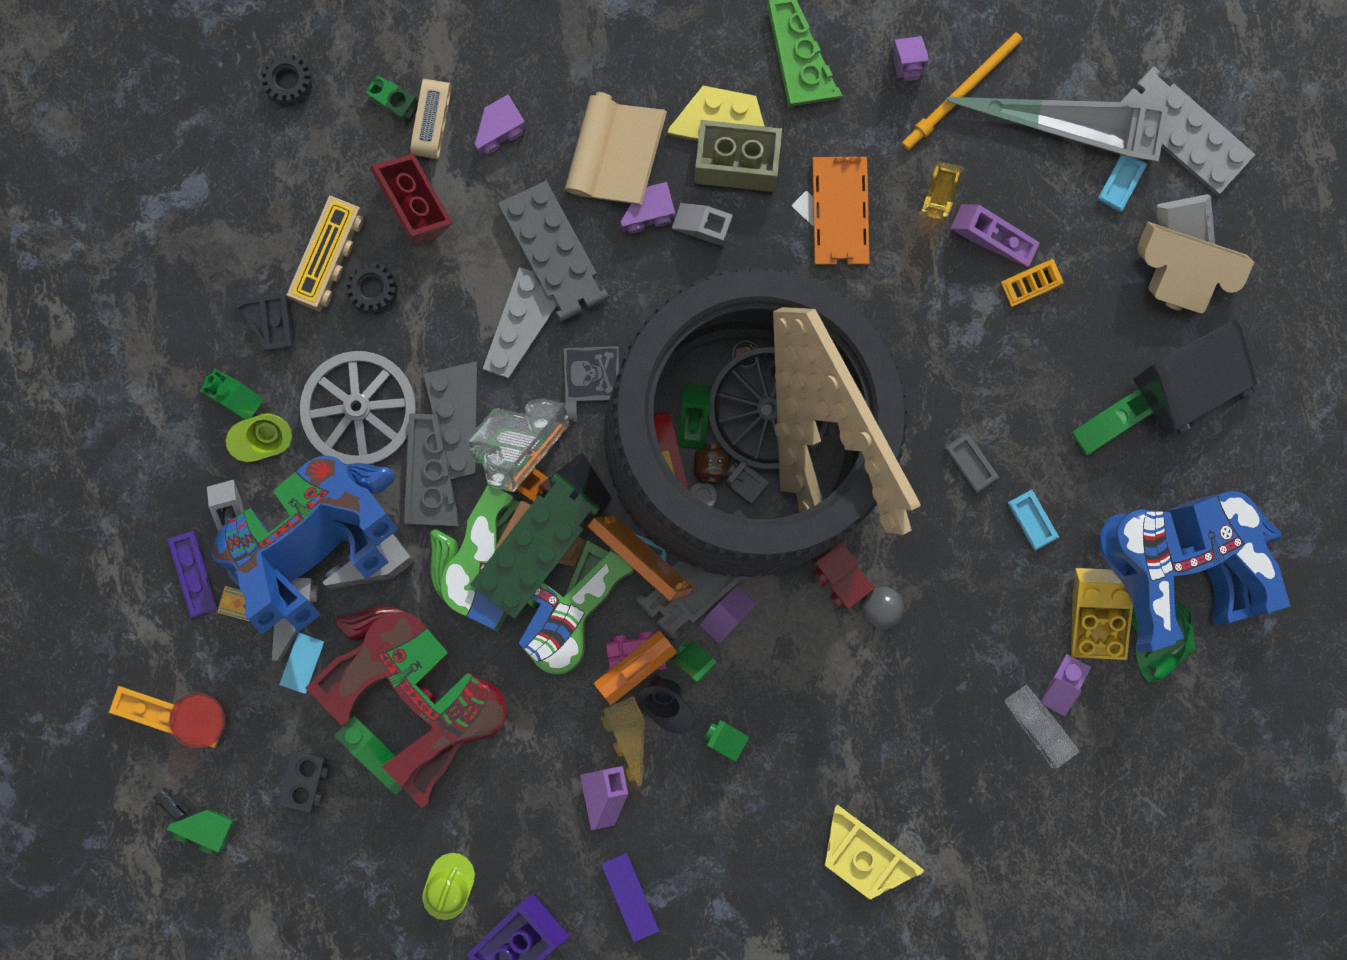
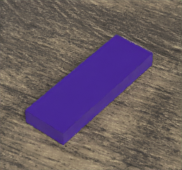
M195 531L168 538L167 541L190 617L195 618L217 611L218 605Z
M625 853L602 863V868L633 942L659 932L628 854Z

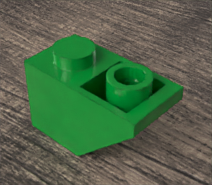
M214 369L207 376L200 392L244 420L252 418L264 400L242 383L217 369Z
M720 720L718 725L711 724L704 739L709 741L706 745L707 747L736 762L749 736Z
M205 810L169 824L167 830L174 833L172 838L188 844L189 840L199 844V850L213 855L215 851L223 852L236 824V820L213 810Z

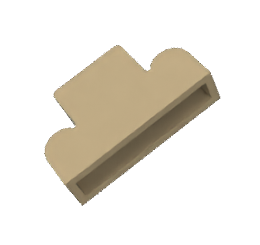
M1147 222L1138 244L1139 255L1148 265L1156 268L1148 287L1149 291L1157 299L1165 301L1166 306L1179 311L1183 307L1198 313H1204L1216 284L1226 292L1233 293L1239 291L1245 285L1254 261L1246 254L1151 222Z

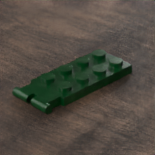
M557 473L550 480L553 486L544 498L538 495L470 583L471 586L514 619L584 529L580 525L589 513L595 516L601 508L582 492L575 501L570 498L576 487Z

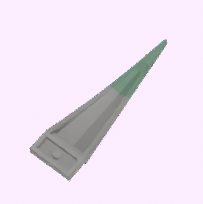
M946 98L948 102L1119 155L1155 162L1159 161L1168 107L1143 102Z

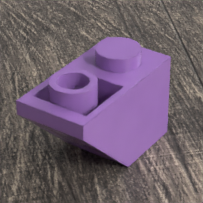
M922 36L894 40L892 49L897 78H904L905 81L919 79L920 75H924L929 61Z
M509 94L484 109L475 142L479 155L484 152L490 154L500 147V143L507 139L509 141L517 139L524 133L523 130L526 129L525 121Z
M667 182L648 186L642 205H630L621 220L622 232L629 231V234H634L645 230V226L655 224V227H662L670 224L671 220L675 219V210Z
M623 766L580 775L591 830L614 826L628 795Z

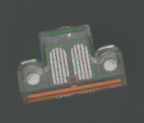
M534 399L526 404L525 413L495 408L468 438L473 461L483 464L487 483L490 486L511 492L517 489L570 425L565 403L548 399Z

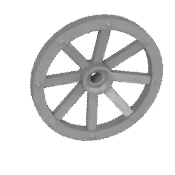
M366 351L342 353L323 362L307 380L300 400L301 423L310 442L324 456L336 457L344 465L352 463L373 465L392 456L408 439L409 413L416 414L415 395L405 374L387 358ZM357 362L371 363L383 368L375 380L360 394ZM347 363L349 364L351 395H347L325 378L330 371ZM390 375L394 376L398 381L405 397L402 399L369 401ZM318 384L343 401V405L311 410L312 397ZM361 403L360 410L353 411V404ZM406 407L404 421L398 434L371 413L372 410ZM345 414L324 443L316 433L312 419ZM365 420L392 440L387 446L371 454L367 453L363 424ZM352 421L355 423L359 456L343 454L332 449Z

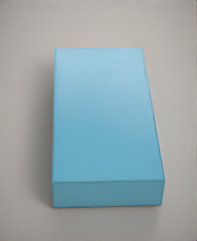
M1121 155L1097 200L1121 213L1147 163L1137 158Z
M1033 490L1007 503L1034 551L1059 538Z
M298 632L279 685L307 694L308 690L305 687L312 681L325 642Z

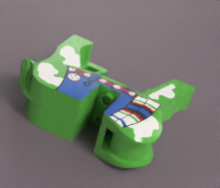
M489 483L467 520L465 538L459 551L458 543L455 539L437 529L431 531L430 575L437 594L456 613L498 633L508 613L476 590L470 583L496 551V545L520 502L516 501L510 494ZM507 509L502 518L498 520L501 513ZM587 540L565 597H562L548 585L542 583L527 603V605L534 609L537 605L540 606L519 642L521 647L541 670L550 674H564L573 670L581 662L585 651V621L587 617L608 598L611 590L620 580L633 573L634 568L621 556L612 551L608 552Z

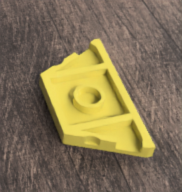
M702 86L669 127L668 135L698 141L701 120L764 126L756 96Z
M839 805L835 806L824 865L868 899H872L923 873L924 870Z

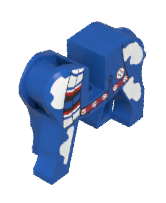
M1230 491L1197 498L1164 512L1136 510L1128 514H1118L1110 517L1105 522L1100 535V551L1103 559L1121 580L1131 597L1138 621V638L1136 642L1138 653L1151 652L1176 644V640L1184 638L1175 618L1174 577L1193 574L1203 570L1207 571L1214 590V609L1212 614L1214 625L1232 623L1250 616L1268 614L1290 607L1279 564L1275 561L1266 545L1279 540L1281 532L1268 521L1247 495L1237 491ZM1248 589L1251 594V606L1249 601Z

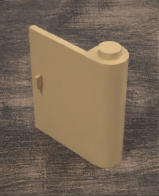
M597 92L596 95H592L589 98L565 190L582 197L642 205L667 111L620 105L611 100V95Z

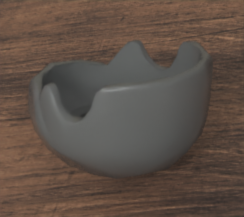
M875 587L874 590L864 597L862 602L864 618L878 630L894 629L903 620L905 614L903 599L895 590L889 587Z

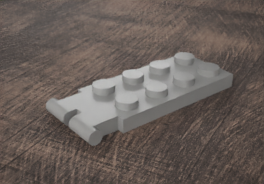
M1152 67L1137 83V86L1143 93L1140 94L1136 89H1132L1121 102H1143L1168 107L1161 147L1218 196L1255 154L1174 83L1171 87L1158 77L1161 74L1156 67Z

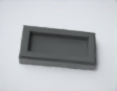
M968 432L945 447V451L975 494L999 478Z

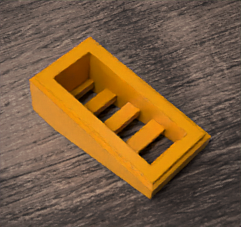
M1054 259L1001 282L1011 308L1060 288L1064 284ZM1045 270H1048V273L1052 279V283L1050 284L1048 283L1046 276L1043 272ZM1035 274H1037L1042 285L1039 289L1033 278ZM1023 279H1027L1032 292H1027L1022 281ZM1013 283L1017 284L1019 291L1022 295L1019 298H1017L1016 293L1012 287Z

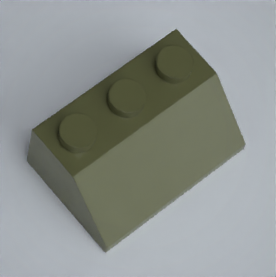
M701 120L694 183L775 192L782 128Z

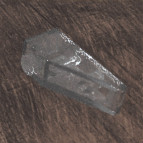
M1027 684L1004 700L1052 769L1059 768L1080 752L1061 725Z

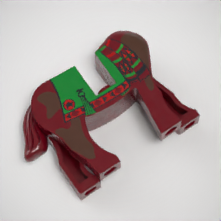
M372 607L355 614L337 616L334 619V624L348 639L352 641L364 639V642L351 652L335 658L305 688L342 727H345L350 722L354 707L362 694L386 679L390 681L404 703L432 729L381 767L424 809L430 802L433 788L447 773L458 751L466 744L495 735L502 728L507 716L505 698L495 685L467 673L434 704L436 701L435 696L425 686L421 689L419 687L450 657L448 652L416 616L394 607Z

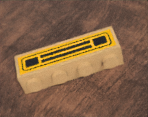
M329 195L288 290L287 296L291 301L321 312L323 306H328L332 297L331 286L334 281L338 282L343 271V267L340 266L344 256L348 257L352 251L354 242L351 239L355 231H360L364 222L360 207Z

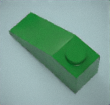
M684 641L675 650L677 654L672 661L695 685L717 664L715 659L694 641L689 645Z
M353 716L350 722L345 727H342L334 736L387 788L397 795L403 788L381 767L394 758L396 754L358 716Z

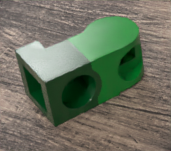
M376 75L364 93L371 101L396 116L398 120L408 125L417 111L418 100L415 96Z

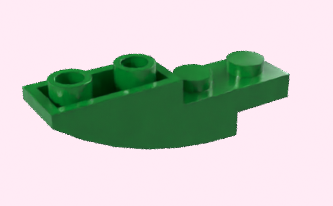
M1138 389L1074 430L1071 434L1087 456L1154 413Z

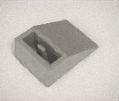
M392 534L381 543V548L389 563L367 580L353 565L349 556V562L343 567L337 565L326 573L327 579L323 583L333 590L393 579L415 561L397 537Z

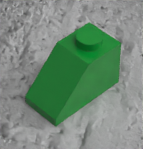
M684 383L678 446L704 449L710 406L709 397L712 386Z

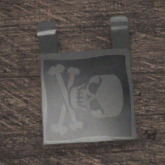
M618 346L564 348L565 411L567 422L577 421V402L609 401L619 372Z

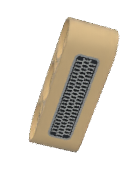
M423 79L410 154L414 153L415 156L432 159L439 158L451 94V83Z

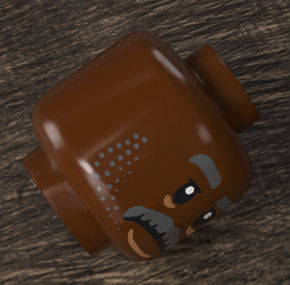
M706 443L704 449H698L695 452L694 475L700 478L701 483L721 484L722 479L727 478L730 454L725 450H721V444Z

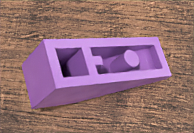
M961 204L950 228L969 241L1025 267L1030 266L1040 244L981 205Z

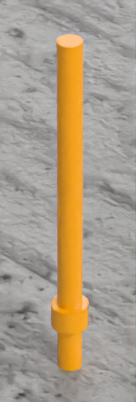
M1015 32L949 97H965L1023 40L1022 37ZM945 100L930 116L920 120L915 125V130L901 143L903 147L909 151L922 137L926 138L934 130L933 127L956 104Z

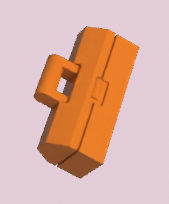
M658 631L593 684L612 706L676 655L677 652L666 637Z

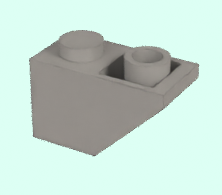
M680 203L672 230L723 247L733 215L709 206Z

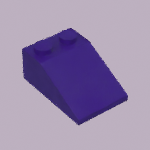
M532 894L513 909L466 955L470 960H545L570 936Z

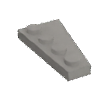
M521 267L518 269L483 366V371L506 379H510L550 316L557 309L554 299L546 298L535 275L530 270Z

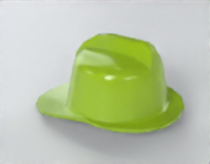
M269 413L260 414L233 425L228 431L226 446L230 454L237 460L244 462L258 461L284 452L290 446L292 433L287 422L281 417Z
M449 853L442 855L432 866L422 899L425 909L433 917L448 920L462 913L475 877L473 865L468 858L461 854Z

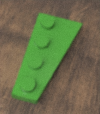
M769 0L767 7L788 107L840 99L843 95L832 79L831 70L825 64L820 54L821 50L809 31L810 27L797 0Z

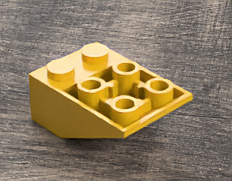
M1075 568L1071 657L1127 660L1133 603L1125 586L1113 570Z

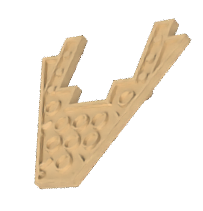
M782 307L773 311L778 422L775 425V431L778 436L781 491L796 493L799 512H803L823 501L807 445L821 442L815 420L838 422L840 439L845 449L863 452L865 469L871 480L873 497L877 501L881 515L880 522L885 532L904 535L912 531L906 510L912 511L920 507V502L816 309Z

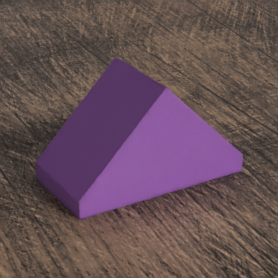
M736 586L716 605L699 626L720 644L757 604L742 589Z

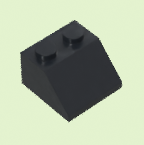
M580 453L538 486L545 496L553 486L550 480L557 473L576 487L570 498L575 501L582 492L598 504L601 508L594 516L589 513L580 525L584 529L583 531L589 528L588 525L594 518L602 516L611 496L584 454Z

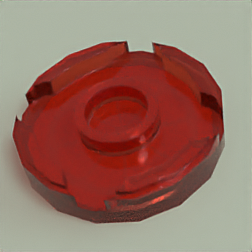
M191 693L175 703L170 712L169 725L179 743L189 748L202 749L213 745L221 738L226 727V714L223 706L216 698L205 693Z

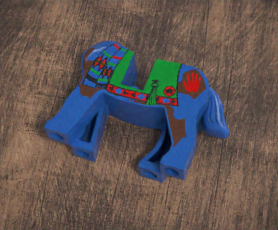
M333 456L316 457L305 463L273 490L290 515L273 530L270 531L251 508L234 517L221 528L213 544L212 559L219 566L227 568L230 579L240 587L246 599L245 616L261 634H264L284 617L299 632L321 615L309 600L290 582L323 560L342 540L350 543V560L366 580L389 563L381 548V543L399 529L372 495L381 493L393 483L395 475L388 467H376L366 463L344 465L341 460Z

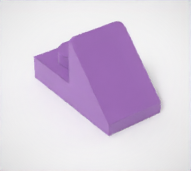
M1065 654L1040 704L1065 716L1080 695V688L1091 667Z

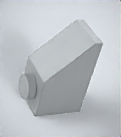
M234 480L207 487L209 509L219 532L228 521L244 512L242 500Z

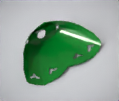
M1176 600L1175 618L1184 638L1176 640L1174 645L1152 651L1147 657H1145L1147 652L1138 653L1136 648L1139 668L1149 683L1163 679L1192 654L1195 649L1191 612H1189L1187 606ZM1133 608L1131 623L1138 634V621ZM1149 666L1157 669L1154 676H1152V671L1148 668Z

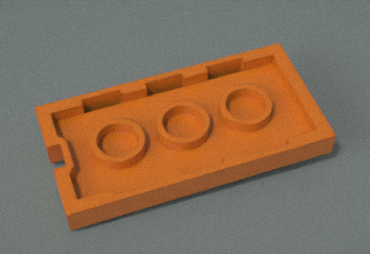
M813 157L814 266H836L837 261L847 260V266H868L867 157ZM816 178H818L819 192H816ZM862 178H864V191H862ZM818 204H819V218H817V205H818ZM863 204H864L865 218H863ZM817 231H819L820 245H817ZM863 231H865V245L863 240Z
M616 516L597 517L588 525L598 537L669 601L687 596L694 588L690 584L691 581L689 579L685 580Z

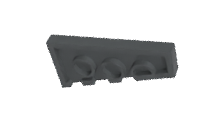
M477 361L424 374L432 412L439 415L451 480L476 475Z
M409 413L404 524L460 526L439 415Z

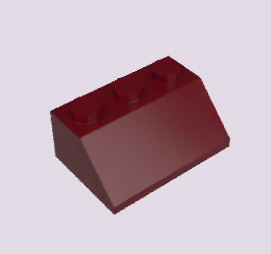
M414 153L370 167L407 236L416 245L437 239L453 224Z

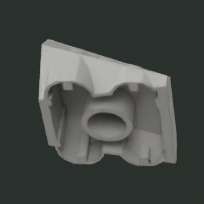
M1206 194L1157 205L1156 219L1160 226L1215 244L1210 195Z

